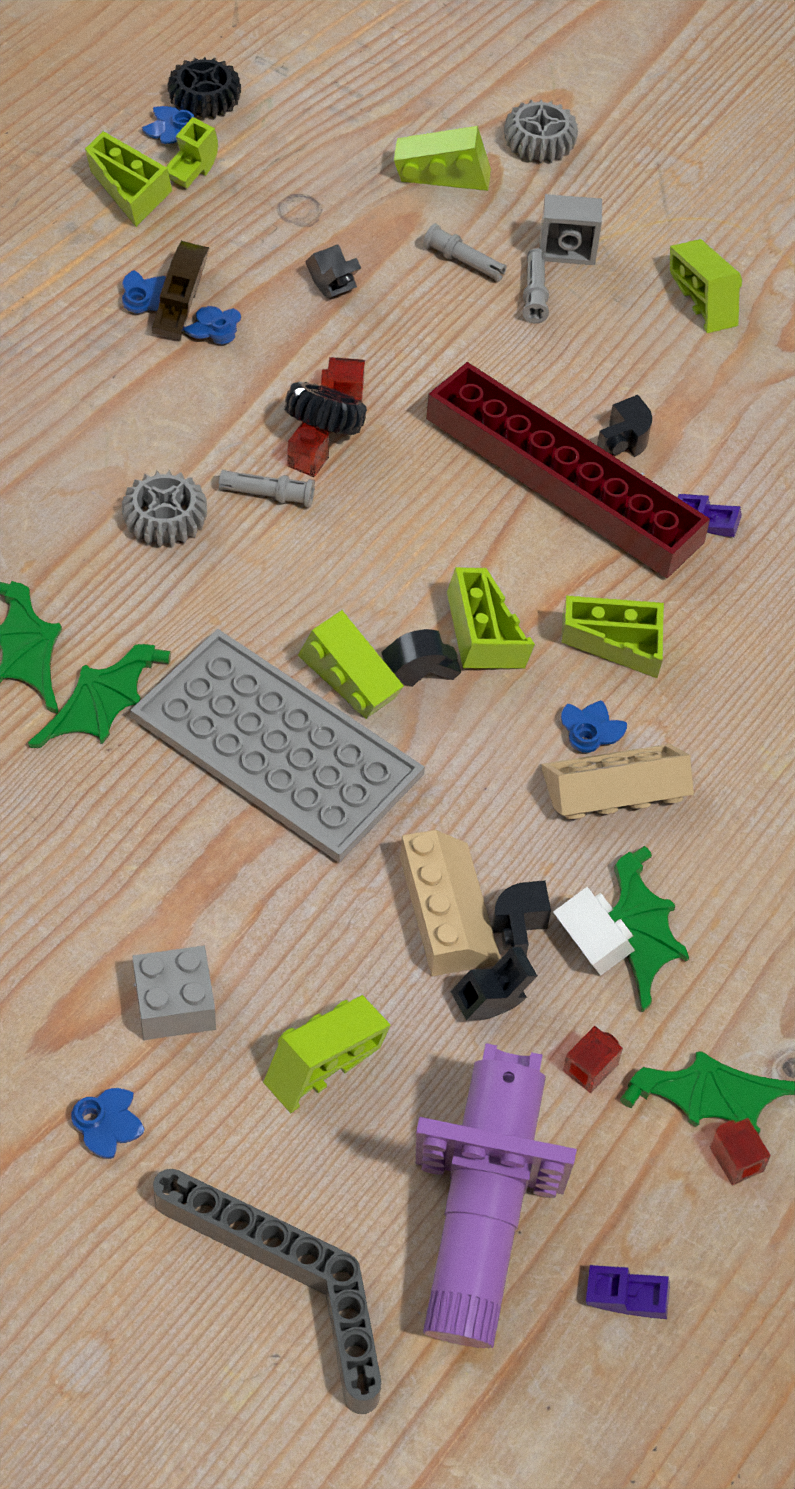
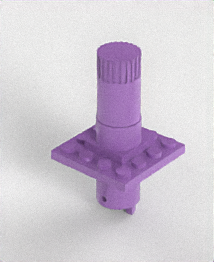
M486 1043L483 1059L474 1063L462 1125L419 1117L416 1131L415 1164L422 1165L421 1170L431 1174L443 1175L444 1170L451 1171V1183L444 1213L446 1218L423 1333L427 1336L469 1347H494L514 1234L518 1229L523 1197L526 1194L527 1187L534 1188L533 1193L543 1197L555 1198L556 1193L564 1194L574 1166L577 1149L534 1140L546 1079L545 1075L540 1072L542 1054L531 1052L530 1056L515 1055L498 1050L497 1045Z

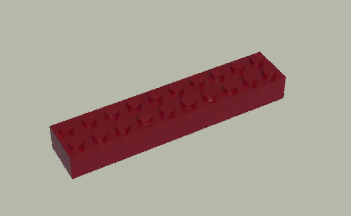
M469 362L462 365L428 394L426 416L428 421L668 579L705 543L710 518Z

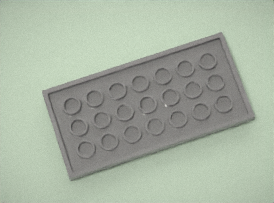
M219 629L211 634L130 710L133 720L339 863L424 775L425 767Z

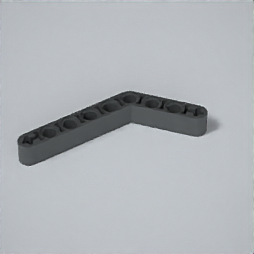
M165 1169L159 1172L154 1179L153 1189L155 1206L160 1213L326 1295L344 1401L346 1406L354 1413L367 1414L372 1412L380 1400L381 1376L360 1264L357 1259L351 1254L176 1169ZM201 1205H209L214 1208L211 1212L204 1214L196 1211ZM237 1221L248 1225L243 1230H234L229 1227ZM269 1238H276L282 1241V1244L277 1247H268L264 1242ZM303 1255H311L317 1259L316 1262L307 1265L298 1261L299 1257ZM337 1272H346L351 1275V1279L341 1282L334 1279L333 1275ZM351 1308L359 1315L353 1319H346L339 1312L343 1309ZM351 1346H359L366 1353L360 1357H352L345 1350ZM363 1374L364 1389L368 1391L366 1395H361L360 1389L357 1388L358 1375Z

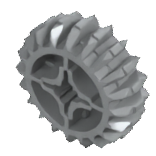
M530 100L528 104L520 103L519 107L512 108V112L506 118L504 134L507 146L511 147L512 153H519L520 158L528 157L530 162L535 159L539 160L540 163L543 160H548L552 163L554 158L562 160L563 155L570 154L577 141L578 124L575 121V116L570 115L569 109H563L562 104L553 105L552 101L545 103L542 100L539 102Z
M156 470L154 476L150 477L144 473L142 481L134 479L132 487H127L122 501L123 520H125L129 532L134 533L137 540L145 538L147 545L155 541L159 547L163 543H170L173 547L175 541L179 540L185 544L187 536L195 538L197 530H202L204 520L207 517V499L201 486L195 484L192 477L184 479L182 472L174 476L170 470L167 474L160 475ZM183 505L188 507L185 511L181 509ZM144 506L148 508L146 512L142 511Z

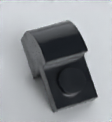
M339 244L313 253L305 261L315 285L324 296L331 298L357 287L353 275L361 269L357 258L346 261Z
M639 395L613 404L609 422L610 427L599 431L597 446L611 455L621 454L628 449L636 457L648 445L652 413Z
M422 629L406 633L381 652L383 661L400 682L412 687L429 672L452 680L462 673L457 659V652L454 647L442 643L440 633L437 630Z
M546 881L517 883L505 889L498 897L494 910L492 931L493 933H502L504 950H508L511 947H522L527 956L529 942L526 930L548 929L551 907Z
M511 947L491 969L470 970L450 992L466 1021L486 1020L508 1012L527 998L524 990L538 975L522 947Z

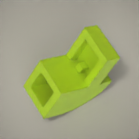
M194 117L176 135L180 151L166 166L170 180L186 189L200 173L204 176L208 174L218 152V139L215 128Z

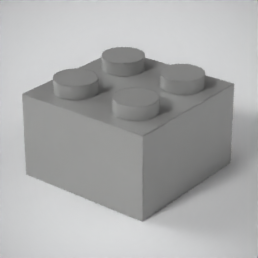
M545 194L539 249L542 250V253H545L546 262L595 265L602 225L601 198Z
M205 945L132 956L143 1040L216 1030L215 1004Z

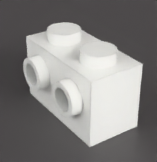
M586 887L553 911V913L601 976L635 951L628 941L633 935L621 919L614 923L608 915L613 908L601 893L594 896L590 889Z

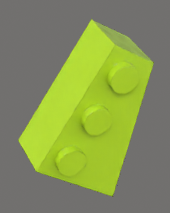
M102 131L85 148L91 173L135 227L172 192L167 167L110 134Z
M702 239L670 246V273L683 295L691 296L695 303L692 306L696 315L702 314L705 319L703 328L706 333L739 326V291L742 287L740 273Z
M566 595L562 615L561 643L658 678L663 661L664 603Z
M343 610L314 628L297 655L339 693L354 710L366 719L394 700L404 687Z

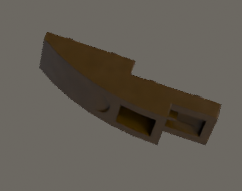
M181 241L178 245L161 290L160 303L153 322L152 334L181 341L191 304L196 296L207 260L209 247Z

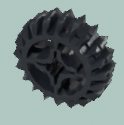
M194 57L191 62L184 60L183 65H176L175 70L171 71L169 83H167L171 104H174L178 110L190 111L195 118L201 116L205 119L211 116L215 119L218 114L225 116L226 111H233L234 106L238 105V100L240 99L241 84L238 72L234 71L233 66H227L226 61L217 62L216 57L212 60H208L206 57L198 60Z
M308 382L292 383L290 390L287 391L284 410L298 421L325 431L344 435L360 433L361 427L364 426L366 406L353 396L326 386Z

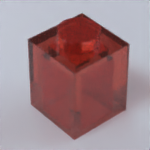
M329 357L328 369H322L321 386L344 392L362 402L365 360Z
M302 422L288 440L287 467L315 478L329 458L330 433Z
M594 1026L566 1054L563 1071L589 1093H592L619 1065L623 1047L620 1046L618 1040L612 1034L603 1032Z
M749 1118L737 1123L734 1120H730L720 1125L715 1131L710 1146L712 1153L732 1186L764 1172L771 1157Z

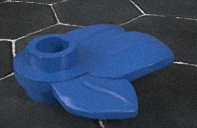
M153 107V113L157 120L142 127V131L151 138H160L162 144L176 143V135L194 115L190 111L178 110L175 107Z
M135 270L128 273L122 283L125 291L122 296L123 306L128 311L134 313H142L147 310L157 311L166 276L143 280V277Z
M202 307L196 312L198 321L186 326L184 332L197 339L211 337L214 343L226 344L235 339V333L237 332L236 324L241 320V314L234 308L222 312L218 307Z
M601 700L587 706L582 711L572 704H566L561 714L562 724L569 731L571 746L577 751L584 753L593 752L603 744L618 742L624 736L627 729V722L609 719L605 703Z
M111 1088L104 1091L97 1098L85 1097L74 1105L71 1112L72 1123L79 1132L84 1133L85 1145L95 1155L108 1159L114 1158L117 1143L131 1142L143 1135L145 1131L143 1124L138 1117L127 1110L133 1101V1092L122 1088ZM90 1113L97 1116L96 1119L91 1121L84 1119Z

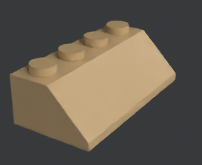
M671 744L541 764L553 808L559 814L565 816L566 819L583 818L586 816L585 812L596 810L600 814L614 813L618 811V807L627 805L636 809L651 806L652 801L663 800L664 803H678L683 801V796L694 795L690 755Z
M438 830L402 835L400 860L431 976L494 966L501 958L468 843Z

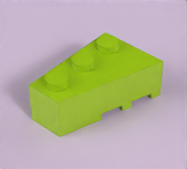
M478 126L397 138L394 163L401 182L489 190L491 167Z
M455 567L447 590V596L462 667L525 669L535 644L531 637L526 638L519 627V618L516 614H511L505 605V596L487 568Z
M363 995L351 1001L344 1000L332 1011L324 1015L317 1014L305 1025L297 1029L290 1028L279 1037L277 1041L278 1047L263 1083L291 1114L300 1107L299 1101L302 1096L312 1089L317 1093L327 1087L324 1080L339 1069L346 1074L380 1049L391 1024Z

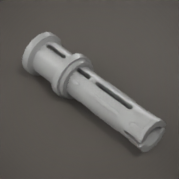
M436 223L428 229L423 241L424 247H432L442 252L443 256L447 259L456 258L497 282L503 278L499 274H505L507 265L462 243L463 241L459 235L454 234L452 236L441 230L440 225Z
M532 249L527 254V287L523 292V300L526 305L523 308V317L530 323H541L549 315V308L546 305L549 299V291L545 287L546 256L544 252L542 253L541 249Z
M221 470L219 489L264 495L276 498V501H279V503L292 501L304 503L305 507H311L314 498L315 480L309 479L305 482L289 479L287 475L280 476L278 479Z

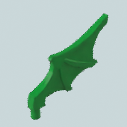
M11 581L10 584L0 582V595L5 596V602L10 604L7 617L0 625V646L2 650L0 683L5 678H14L30 684L42 695L47 710L58 713L59 709L51 679V660L55 643L62 631V626L60 623L45 622L35 614L28 586Z
M135 644L119 662L110 667L92 669L88 665L82 666L80 677L72 696L61 711L28 742L29 748H41L52 738L74 732L96 735L99 737L100 744H103L110 735L109 730L116 715L130 705L135 706L141 700L137 684L143 668L152 669L153 662L169 664L171 651L155 649V645Z
M646 846L641 847L634 853L628 852L615 864L614 872L619 884L620 897L616 906L608 913L614 923L621 919L633 935L628 941L635 951L629 954L627 958L635 977L641 1012H644L651 1006V986L660 968L667 962L677 958H681L685 962L689 960L686 947L675 939L669 927V913L675 910L676 905L670 899H662L652 893L640 876V873L643 871L642 863L652 857L650 850Z
M699 1051L695 1053L693 1065L684 1070L663 1071L642 1067L629 1081L628 1088L620 1098V1101L624 1106L632 1108L640 1096L647 1099L653 1093L677 1104L688 1116V1122L695 1127L700 1124V1120L703 1118L718 1117L738 1124L746 1133L759 1135L761 1131L757 1126L759 1114L773 1100L785 1095H795V1081L752 1075L722 1064L706 1053Z

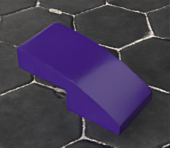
M678 494L677 498L710 518L707 533L735 537L742 516L740 506L710 504L709 496Z
M590 1265L586 1304L621 1314L667 1319L670 1291L669 1276L630 1274L628 1267Z

